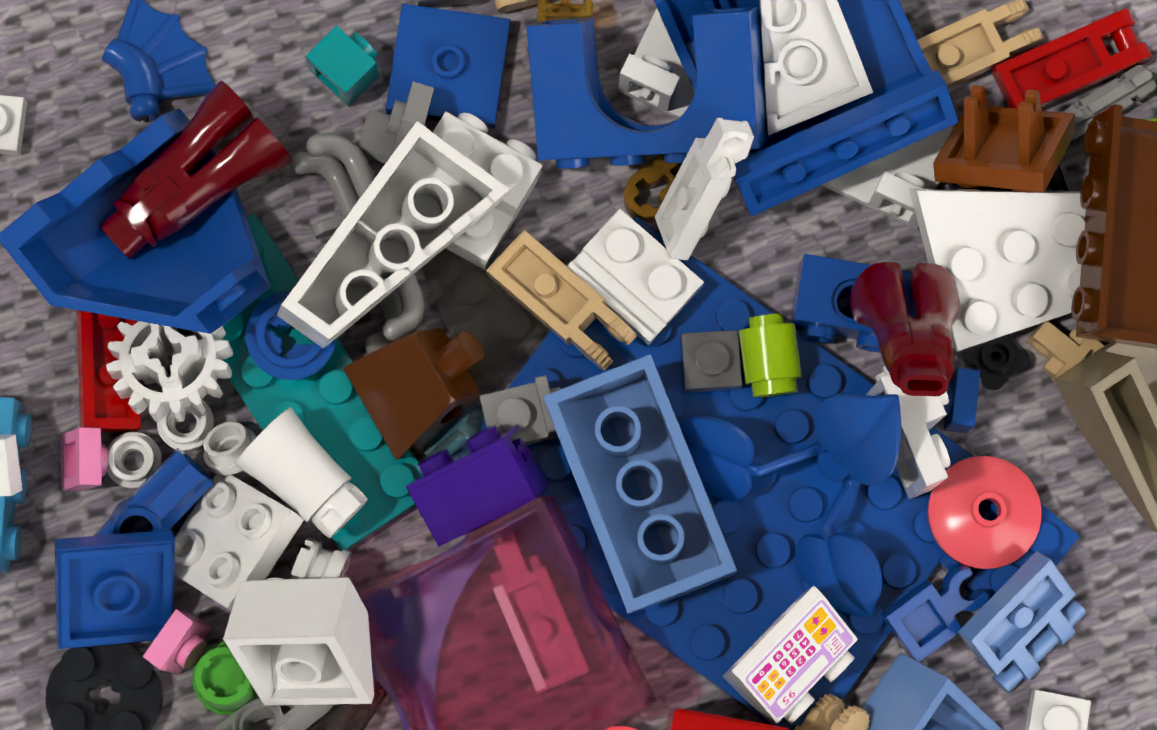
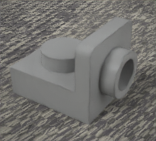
M413 81L406 103L395 100L391 115L376 110H369L358 144L364 156L386 164L414 124L418 121L423 126L425 125L434 88Z
M544 375L535 377L534 383L480 395L479 399L486 427L496 424L499 432H502L518 424L520 429L510 440L513 441L521 438L526 445L559 438L543 396L560 390V387L549 389L547 377Z

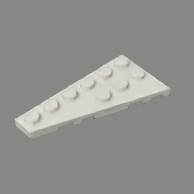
M909 188L928 263L940 265L949 271L955 279L958 288L959 310L956 321L951 328L954 350L960 351L1071 313L1073 295L1080 286L1081 264H1078L1076 260V245L1081 232L1085 228L1086 209H1083L1080 204L1081 191H1034L1027 193L981 191L978 189L931 190Z

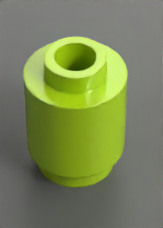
M782 314L750 317V328L739 330L745 384L752 386L753 398L797 393L796 379L802 378L795 323H783Z

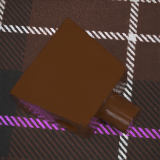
M441 328L411 333L348 364L343 369L394 458L399 460L429 451L479 398V388L468 370L484 358V350L478 339L468 331H462L450 340L445 331Z

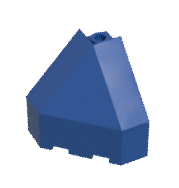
M180 108L158 117L123 148L99 158L59 193L36 202L0 233V243L51 306L211 334L271 288L237 188L217 200L178 232L160 242L155 239L158 245L153 248L147 243L130 259L122 253L99 227L118 210L113 205V202L116 199H121L130 183L161 155L189 124L190 120ZM211 151L197 165L191 175H194L217 154Z

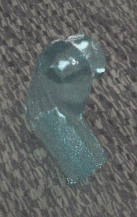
M478 399L461 416L454 427L425 452L427 458L444 449H448L452 457L469 448L465 440L481 431L485 420L481 403Z

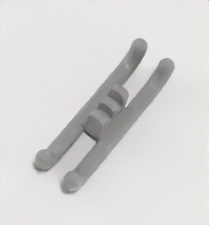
M335 133L316 134L310 137L306 144L307 151L293 155V161L290 163L292 170L297 174L316 173L323 176L329 183L342 216L327 219L312 226L316 239L329 237L335 233L374 180L369 163L360 148L348 138ZM332 156L337 157L339 160H341L347 168V171L345 170L343 165L339 163L336 159H334ZM326 244L322 245L320 247V250H322ZM415 274L379 302L385 323L382 331L367 338L365 349L369 354L414 333L422 322L425 303Z

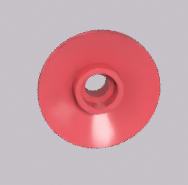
M991 456L970 457L946 470L948 478L932 489L927 508L929 527L939 547L956 562L975 569L1000 568L1011 564L1023 556L1032 546L1038 535L1042 516L1038 493L1028 476L1014 464ZM990 500L997 506L998 514L995 520L989 521L981 517L979 514V504L981 501Z

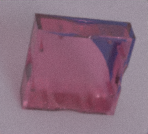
M554 495L540 496L467 534L454 547L421 563L408 565L357 592L368 612L373 676L380 682L391 698L399 715L403 730H605L658 702Z

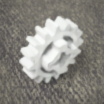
M138 321L133 326L124 322H120L117 325L124 336L123 342H109L107 348L113 357L119 360L107 364L106 367L112 379L118 380L113 386L121 399L130 397L128 404L136 414L139 415L149 406V413L156 422H161L166 410H172L178 422H182L185 420L186 407L193 405L202 414L206 412L205 403L202 399L207 394L216 398L222 397L223 392L216 383L217 378H231L233 373L228 363L222 361L233 356V350L229 342L222 340L226 335L223 326L211 334L191 331L201 338L198 340L195 335L185 337L178 333L177 328L141 321ZM170 344L176 353L175 355H173L172 365H170L171 376H169L165 367H163L168 364V356L170 355ZM143 380L145 384L156 383L162 387L163 392L152 391L141 385L138 381Z

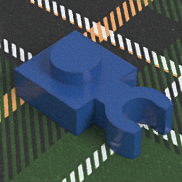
M957 566L951 569L945 575L942 588L939 591L934 588L932 583L922 582L880 614L910 658L921 662L958 634L962 627L954 617L962 610L967 612L976 611L988 601L989 596L980 589L972 592L966 598L961 597L959 587L962 581L973 574L970 568Z

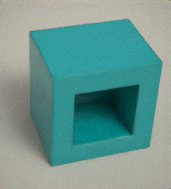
M337 25L305 56L309 71L348 107L379 77L377 63L374 60L378 56L375 49L357 32H353L348 36Z

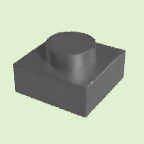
M738 330L681 334L680 344L684 393L741 389L742 378Z

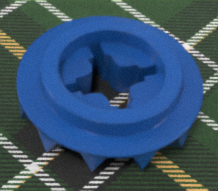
M292 290L281 291L265 298L251 313L246 326V345L251 358L264 372L275 379L300 381L314 373L321 372L329 358L335 353L336 339L323 349L308 338L309 342H312L313 345L306 343L304 345L294 344L291 351H287L285 358H283L284 342L279 336H276L274 331L269 330L270 327L277 330L280 328L290 329L291 327L290 324L278 317L277 313L281 304Z

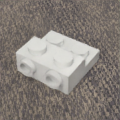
M445 112L433 133L510 188V191L498 205L446 247L447 250L485 270L535 187L543 165L535 161V152L523 142L511 139L504 144L487 135V126L476 116L469 113H460L458 117H455Z
M884 366V372L875 376L877 382L866 395L897 394L899 396L901 444L895 467L908 498L912 499L931 491L948 478L945 470L946 467L950 466L947 449L938 434L930 435L929 430L947 415L943 406L949 403L948 394L946 391L943 395L936 397L906 395L899 387L893 384L889 372Z

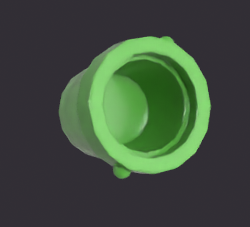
M225 641L210 646L196 662L193 669L192 685L197 698L207 709L220 715H232L257 695Z

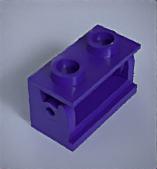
M496 424L491 425L465 440L469 447L468 449L452 457L448 449H444L417 464L420 473L405 487L438 547L536 500L550 484L545 474H542L525 442L521 438L513 441L510 440L520 429L518 424L502 432H499Z

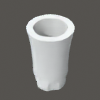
M292 407L273 420L235 462L237 467L264 484L307 523L312 520V523L329 539L343 528L368 500L362 491L349 482L351 476L330 457L310 434Z

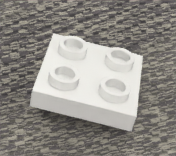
M216 474L213 478L214 484L202 495L174 538L175 576L232 611L240 581L265 580L304 519L236 477Z

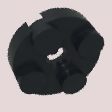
M128 643L68 649L51 672L46 687V709L51 719L53 730H152L159 719L163 706V686L153 664L143 658L144 654ZM102 680H111V690L120 693V701L118 704H109L106 713H98L97 703L89 700L91 689H99Z

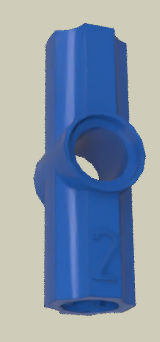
M177 448L129 498L117 504L111 517L93 536L123 534L120 530L121 523L133 515L147 518L152 524L150 532L169 530L214 484V481L198 463Z

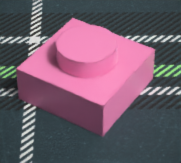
M77 428L60 435L61 491H86L102 485V477L105 476L108 468V451L106 445L101 444V428Z
M176 609L143 655V658L159 670L180 675L184 669L191 668L201 658L207 646V642L204 639L212 627L196 615Z

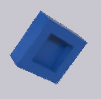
M957 368L953 372L947 389L949 403L943 406L947 414L944 421V431L967 433L975 426L980 370Z

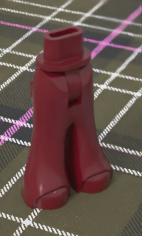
M220 80L205 96L194 117L180 135L130 183L121 199H116L113 202V205L118 210L99 227L122 253L130 259L147 243L153 248L158 245L155 239L160 242L181 230L209 206L237 187L260 176L281 170L293 160L266 125L258 117L254 119L253 114L242 99L225 82ZM246 125H248L233 141H231L227 146H225L207 164H205L194 175H191L194 169L197 167V165L211 151H213L217 146H219L229 137H231L239 130L244 128Z
M880 262L871 265L858 276L851 290L850 308L853 318L859 324L874 330L883 362L891 380L904 394L934 397L943 395L948 389V384L953 374L954 345L951 328L956 321L960 304L955 279L949 271L940 265L918 263L913 269L910 278L907 308L903 273L898 262Z

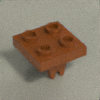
M972 85L971 97L964 98V111L958 120L959 123L954 126L933 162L935 182L955 183L966 188L985 186L1011 189L1015 192H1045L1076 133L1075 113L1042 111L1040 95L1037 90H1026L1025 102L1020 101L1018 109L988 106L984 86Z

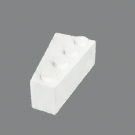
M417 121L281 304L277 316L324 349L498 205L510 191V188Z

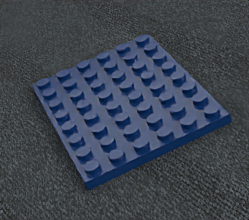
M635 215L633 220L665 247L661 233ZM691 255L688 260L680 261L704 281L703 287L673 320L663 328L649 346L638 336L629 345L619 342L596 318L583 333L593 340L594 343L600 344L609 353L613 363L605 371H602L573 344L569 347L550 330L507 389L534 383L535 377L544 375L547 377L549 389L556 387L563 389L651 354L678 423L692 416H709L726 420L749 436L754 445L752 462L762 464L808 447L818 440L814 426V415L816 408L824 399L838 393L866 395L874 384L809 338H801V333L796 330L802 378L796 379L798 392L773 397L753 398L752 386L745 384L739 330L750 328V317L774 313ZM738 330L742 378L741 389L684 393L680 344L681 334ZM485 420L474 434L487 428ZM934 427L929 430L930 435L938 434L947 449L950 466L946 467L945 470L961 460L975 457ZM559 438L527 445L542 474H545L550 484L536 500L490 523L498 529H502L537 511L527 517L508 534L514 533L516 541L534 555L538 554L542 561L761 720L771 725L722 676L801 594L810 589L798 565V542L806 534L822 535L821 525L843 485L842 481L833 482L827 479L818 468V456L814 455L762 476L751 475V490L741 499L723 500L706 492L736 566V575L686 595L628 614ZM467 444L462 449V451L469 448ZM896 467L892 474L882 483L876 485L859 483L851 491L834 524V534L844 532L854 535L873 551L882 573V591L875 605V613L872 616H855L834 608L858 639L848 649L855 658L832 682L824 675L808 691L815 700L792 724L783 717L774 726L795 730L797 725L801 726L811 708L816 706L815 702L819 701V697H824V694H831L842 700L891 632L880 614L922 582L926 581L939 562L937 560L944 553L935 541L929 527L927 508L931 491L909 499Z

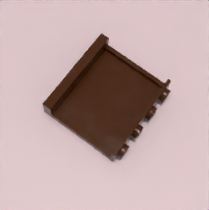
M1114 104L1093 117L1085 134L1084 147L1086 153L1090 154L1089 174L1084 179L1080 192L1081 207L1086 209L1085 228L1081 232L1076 245V260L1078 264H1081L1080 286L1073 295L1071 313L1073 319L1077 320L1076 337L1157 349V122L1122 116L1123 105Z

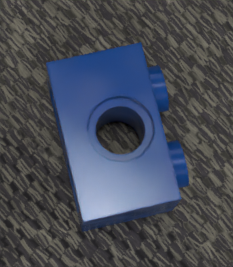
M804 254L798 267L790 323H795L796 330L802 331L801 338H809L813 342L824 344L834 343L835 336L857 340L856 347L858 349L880 353L874 330L859 324L855 319L844 316L837 307V298L844 294H851L858 276L866 268L870 267V264ZM902 270L908 308V290L912 272Z

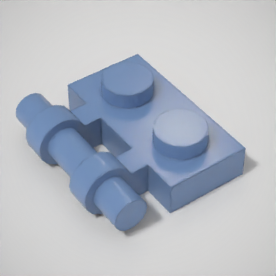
M1036 551L958 633L983 666L995 674L992 677L993 681L1003 691L1009 693L1022 679L1029 681L1040 670L1038 663L1057 643L1064 645L1075 634L1073 626L1086 614V611L1073 599L1076 594L1051 559Z

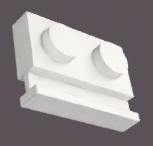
M621 209L587 243L582 252L567 265L569 269L606 300L607 307L628 324L635 334L648 346L704 284V281L680 260L670 259L666 248Z

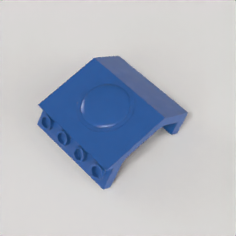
M653 0L694 93L697 82L692 15L708 9L759 6L760 19L759 0ZM837 0L873 93L768 135V141L762 147L753 149L752 155L735 163L736 173L733 179L751 217L959 123L947 85L938 70L933 72L899 0Z

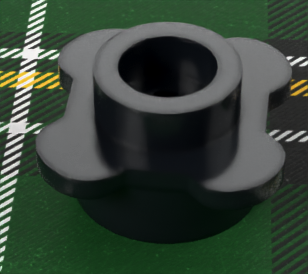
M1010 334L963 349L962 352L964 362L972 365L974 370H980L981 383L988 390H998L1003 387L1005 378L1013 372H1023L1026 370L1030 361L1028 353L1016 347L1010 339ZM993 352L1000 354L1001 360L999 362L992 361L991 354Z

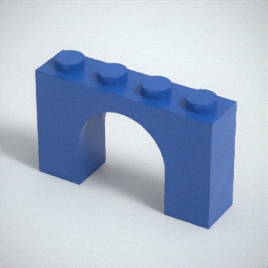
M759 6L708 9L692 15L697 70L695 93L689 107L679 119L658 125L643 124L627 118L612 106L604 94L598 72L594 17L542 20L526 26L538 161L556 160V168L569 169L588 166L589 158L610 157V165L626 166L643 163V155L664 154V161L666 163H683L695 138L705 139L717 118L740 122L743 120L748 121L754 136L748 156L752 155L753 149H759L768 141Z

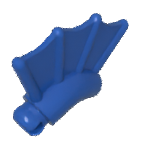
M130 0L118 37L108 44L102 56V61L117 70L122 76L125 99L131 105L129 109L131 117L141 122L142 116H149V122L158 118L160 114L159 104L163 99L207 95L216 84L207 72V48L193 41L185 34L179 23L180 16L176 13L171 15L156 11L143 0Z

